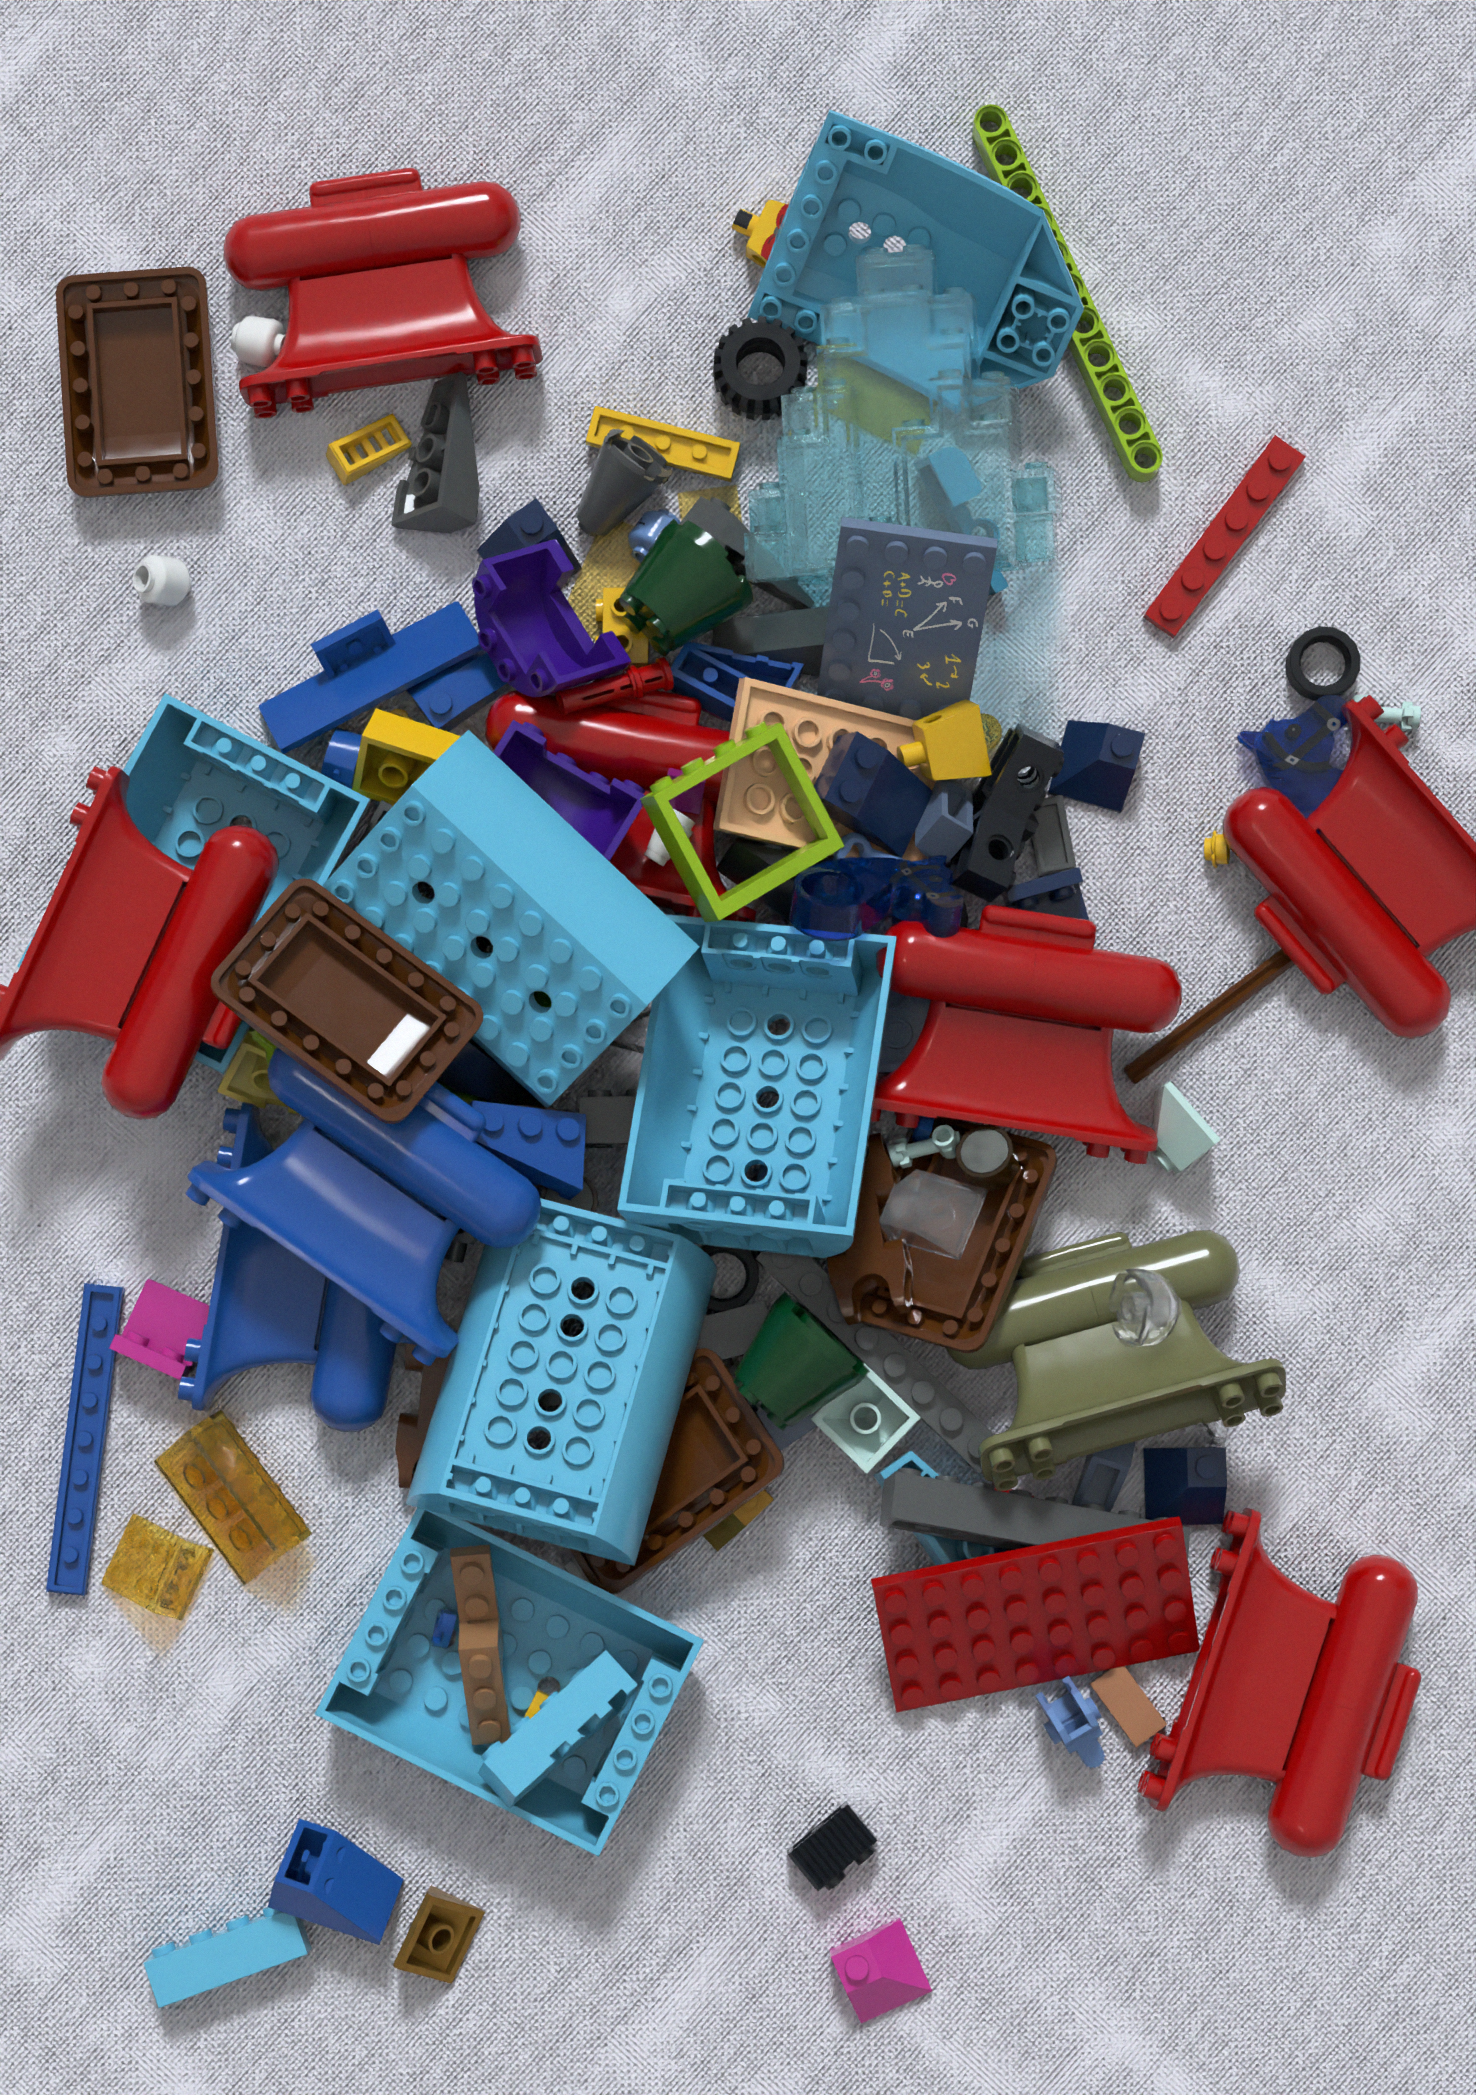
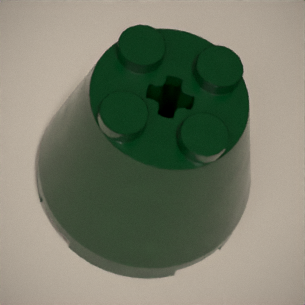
M673 519L660 531L622 592L619 602L626 611V614L622 617L626 626L635 634L642 632L650 639L652 647L660 655L667 656L670 652L740 615L753 602L752 589L745 576H736L733 566L725 558L729 553L711 535L688 520L683 525H680Z
M784 1291L772 1304L734 1373L736 1377L733 1379V1382L739 1387V1392L754 1406L761 1401L760 1407L767 1413L766 1416L779 1429L784 1431L787 1426H794L859 1384L870 1371L855 1355L849 1352L828 1328L799 1302L795 1303L791 1296Z

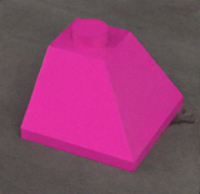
M901 1918L829 1950L844 1989L861 2023L932 1992Z

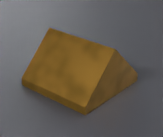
M431 1885L393 1966L399 1970L452 1984L485 1911Z

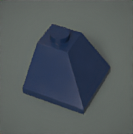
M537 498L505 519L477 549L481 558L487 559L557 539L575 569L571 576L582 569L560 530Z
M1068 720L1060 746L1065 753L1063 755L1064 764L1058 776L1051 779L1048 793L1056 796L1063 795V798L1121 813L1136 770L1145 733L1109 723Z
M1226 1447L1143 1448L1145 1519L1154 1521L1155 1518L1179 1516L1182 1525L1223 1524L1227 1492Z

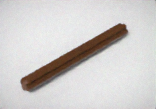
M1280 949L1125 1066L1123 1069L1125 1075L1133 1084H1137L1295 964Z

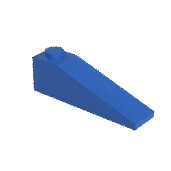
M482 649L471 657L448 667L437 675L405 691L432 727L449 732L512 686L499 678L497 669L488 653Z

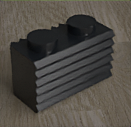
M845 1801L787 1850V1855L817 1892L824 1886L829 1891L845 1878L846 1875L843 1870L853 1861L857 1865L862 1864L876 1851L872 1845L878 1840L851 1805Z

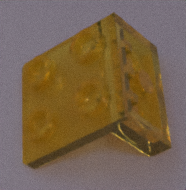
M133 1514L102 1579V1585L155 1614L182 1621L214 1549L203 1543L180 1537L140 1515Z

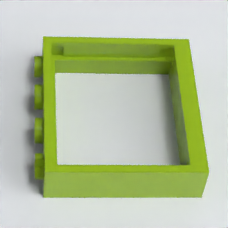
M762 721L756 726L749 727L744 731L746 738L737 743L730 739L712 749L715 756L706 761L699 757L681 767L682 775L671 780L670 776L657 780L655 784L650 786L652 792L640 798L704 922L722 920L844 847L781 723L767 726L765 721ZM768 744L816 839L718 896L669 800Z

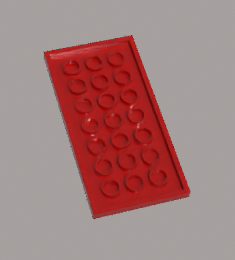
M1179 1516L871 1579L896 1713L1060 1680L1067 1676L1074 1677L1200 1651L1183 1525Z

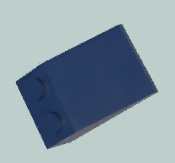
M858 731L837 737L814 784V788L830 818L850 830L862 834L870 842L899 858L903 857L933 794V791L889 750Z

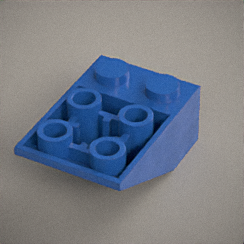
M299 1818L275 1877L268 1907L380 1945L404 1879L339 1832Z

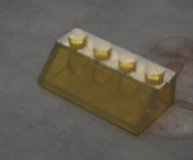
M221 1409L189 1429L154 1461L244 1586L312 1535L303 1518L295 1511L282 1493L279 1485L273 1481L260 1463L257 1455L251 1451L236 1430L235 1425Z

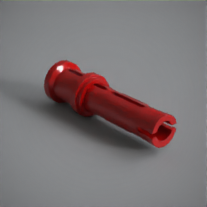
M660 657L656 659L655 663L636 668L634 665L628 666L621 675L556 692L558 708L562 715H566L573 711L600 705L626 696L637 700L643 698L644 693L662 688L665 691L672 690L674 681L669 663L666 658Z

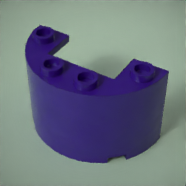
M557 539L483 559L479 565L476 577L472 580L475 613L479 628L478 641L481 648L488 653L497 669L499 678L503 682H508L520 693L531 697L546 696L618 673L631 663V659L613 630L600 634L596 642L593 643L564 596L562 589L575 569Z
M513 720L493 753L610 862L643 807L640 798L645 796L644 789L630 780L621 782L614 778L610 784L604 776L591 771L590 774H587L577 768V763L569 756L560 752L554 755L547 751V739L543 737L544 733L538 727L528 722H524L522 725Z

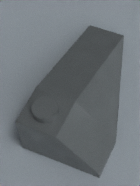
M460 371L434 383L420 423L425 429L422 439L417 448H411L408 457L409 460L413 461L407 481L400 480L396 490L391 524L395 528L450 534L472 526L476 522L480 489L466 374Z
M701 496L682 519L680 525H683L688 520L711 535L729 553L725 558L733 566L736 576H745L752 585L797 610L814 608L815 602L744 524L730 512L731 507L715 497H711L709 501Z

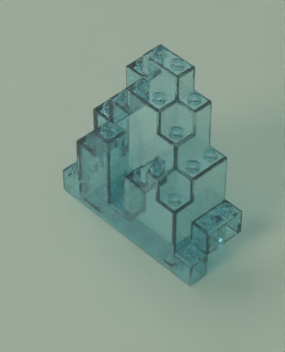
M926 245L903 246V252L888 253V248H869L865 250V255L855 256L857 296L835 297L830 299V304L820 305L822 345L816 346L818 387H796L791 389L790 395H781L783 437H777L779 482L758 484L759 490L748 491L750 533H744L746 580L752 583L792 580L803 586L832 584L842 517L996 538L998 543L993 572L1028 570V563L1059 561L1057 522L1064 521L1061 475L1054 467L1048 466V462L1025 463V470H1023L1019 387L1011 377H1006L1003 371L981 373L980 379L976 297L972 292L966 293V288L964 287L943 289V295H938L936 255L931 249H926Z

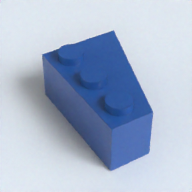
M689 642L682 647L671 666L674 687L670 691L679 695L697 698L701 702L702 708L732 724L740 678L747 677L795 689L800 680L804 664L797 662L788 664L768 660L769 657L757 655V657L733 653V650Z
M474 1100L469 1103L470 1106L482 1113L486 1118V1126L475 1141L476 1143L528 1178L532 1184L543 1185L560 1193L559 1196L569 1201L583 1190L586 1114Z

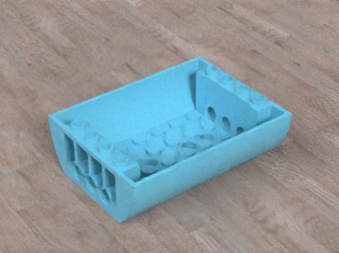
M541 1199V1217L536 1229L523 1243L512 1248H494L484 1244L458 1329L459 1342L451 1352L406 1505L635 1566L717 1275V1267L710 1256L681 1235ZM582 1281L590 1283L595 1289L594 1294L586 1300L577 1299L572 1294L574 1285ZM575 1318L583 1323L584 1329L578 1336L569 1337L561 1331L563 1322L567 1319ZM546 1393H555L561 1398L562 1404L556 1411L547 1412L539 1406L540 1398ZM543 1430L550 1435L551 1442L546 1448L536 1450L530 1447L528 1438L534 1431Z
M417 1507L315 1715L599 1857L704 1640L462 1519ZM490 1544L503 1635V1676L511 1730L524 1718L538 1690V1684L541 1679L545 1677L555 1678L560 1684L561 1691L580 1669L588 1667L605 1650L638 1684L627 1705L618 1715L510 1809L478 1774L484 1762L481 1756L494 1743L472 1745L458 1652L460 1621L450 1560L451 1548ZM440 1608L454 1610L457 1615L454 1626L456 1640L452 1646L446 1649L434 1647L431 1644L437 1612Z

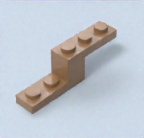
M490 1544L451 1548L450 1560L460 1621L458 1652L472 1745L492 1744L497 1741L501 1743L506 1742L511 1737V1725L503 1676V1635Z

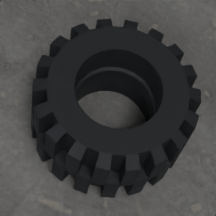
M758 316V322L752 323L750 317L743 319L742 326L739 328L736 324L732 325L729 328L728 335H722L720 338L719 347L715 349L714 385L716 391L721 394V401L725 406L730 404L732 412L738 416L741 411L745 412L746 419L754 420L755 415H762V421L770 420V416L773 413H776L778 417L785 414L786 407L793 408L797 404L798 396H802L805 389V381L807 380L808 358L807 352H804L803 341L801 338H795V330L790 326L786 330L782 328V321L774 319L773 324L766 323V316ZM752 353H768L781 363L783 372L777 380L770 384L754 385L747 382L739 374V363Z

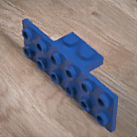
M458 601L391 635L377 609L310 644L324 671L260 704L258 708L282 754H286L481 651L478 633Z

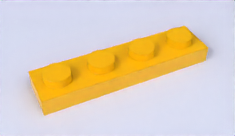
M599 406L594 407L585 441L587 446L600 449L611 429L624 430L621 437L631 440L635 435L654 447L666 459L665 466L728 482L732 481L741 443Z

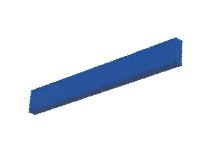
M84 1283L46 1592L87 1595L117 1354L116 1351L109 1349L115 1334H119L124 1287Z

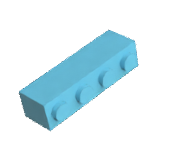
M266 1907L262 1909L264 1916L249 1920L248 1914L226 1922L227 1929L213 1934L211 1928H207L189 1935L190 1942L175 1947L174 1941L153 1948L151 1950L153 1956H150L143 1964L158 2008L307 1955L312 1947L303 1920Z

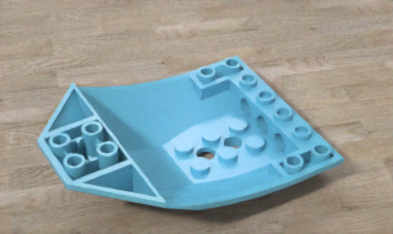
M829 109L777 232L747 317L758 321V316H766V323L773 324L774 319L782 321V328L786 330L790 326L795 330L796 336L875 369L954 411L955 415L1053 377L1083 313L1084 306L1044 210L1009 188L938 153ZM863 222L870 227L871 233L866 238L859 239L850 233L849 228L854 223ZM891 236H898L905 241L906 249L899 255H892L885 250L884 242Z

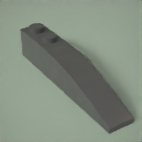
M829 606L732 618L713 629L714 647L733 650V653L757 657V655L769 657L768 660L792 664V662L803 663L804 667L801 674L819 677Z

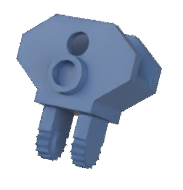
M1067 1676L1062 1679V1682L1068 1693L1049 1704L1042 1692L1035 1695L1040 1707L1049 1720L1043 1726L1055 1745L1062 1742L1069 1754L1076 1751L1086 1767L1089 1766L1090 1769L1092 1767L1096 1768L1105 1761L1104 1751L1097 1740L1099 1736L1103 1735L1097 1722L1102 1716L1091 1697L1084 1700L1071 1678Z

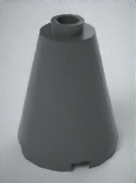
M611 429L607 436H605L576 512V517L579 520L578 525L581 530L593 537L608 535L663 486L672 474L671 469L667 471L664 469L667 461L654 447L635 435L631 440L621 437L624 430Z

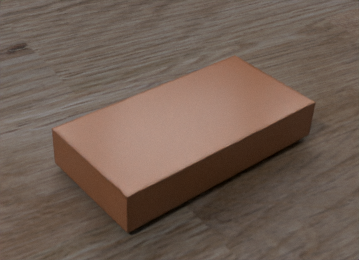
M1125 1666L1106 1670L1089 1683L1136 1748L1168 1725Z

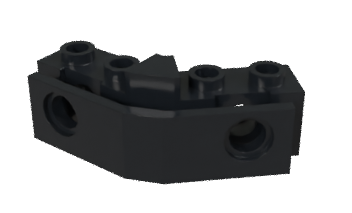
M1019 723L1015 730L1009 728L990 762L992 775L983 776L973 793V834L952 857L945 882L988 902H992L1003 892H1009L1016 879V872L1013 871L1015 861L1020 857L1025 842L1035 834L1039 825L1037 818L1031 812L1033 810L1037 811L1040 808L1046 795L1045 787L1051 777L1055 778L1058 776L1064 764L1063 755L1065 753L1058 742ZM1030 767L1027 772L1018 774L1021 769Z

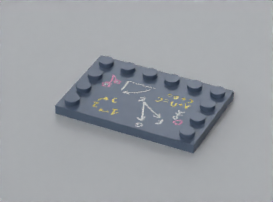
M842 517L817 695L916 721L961 700H970L998 539Z

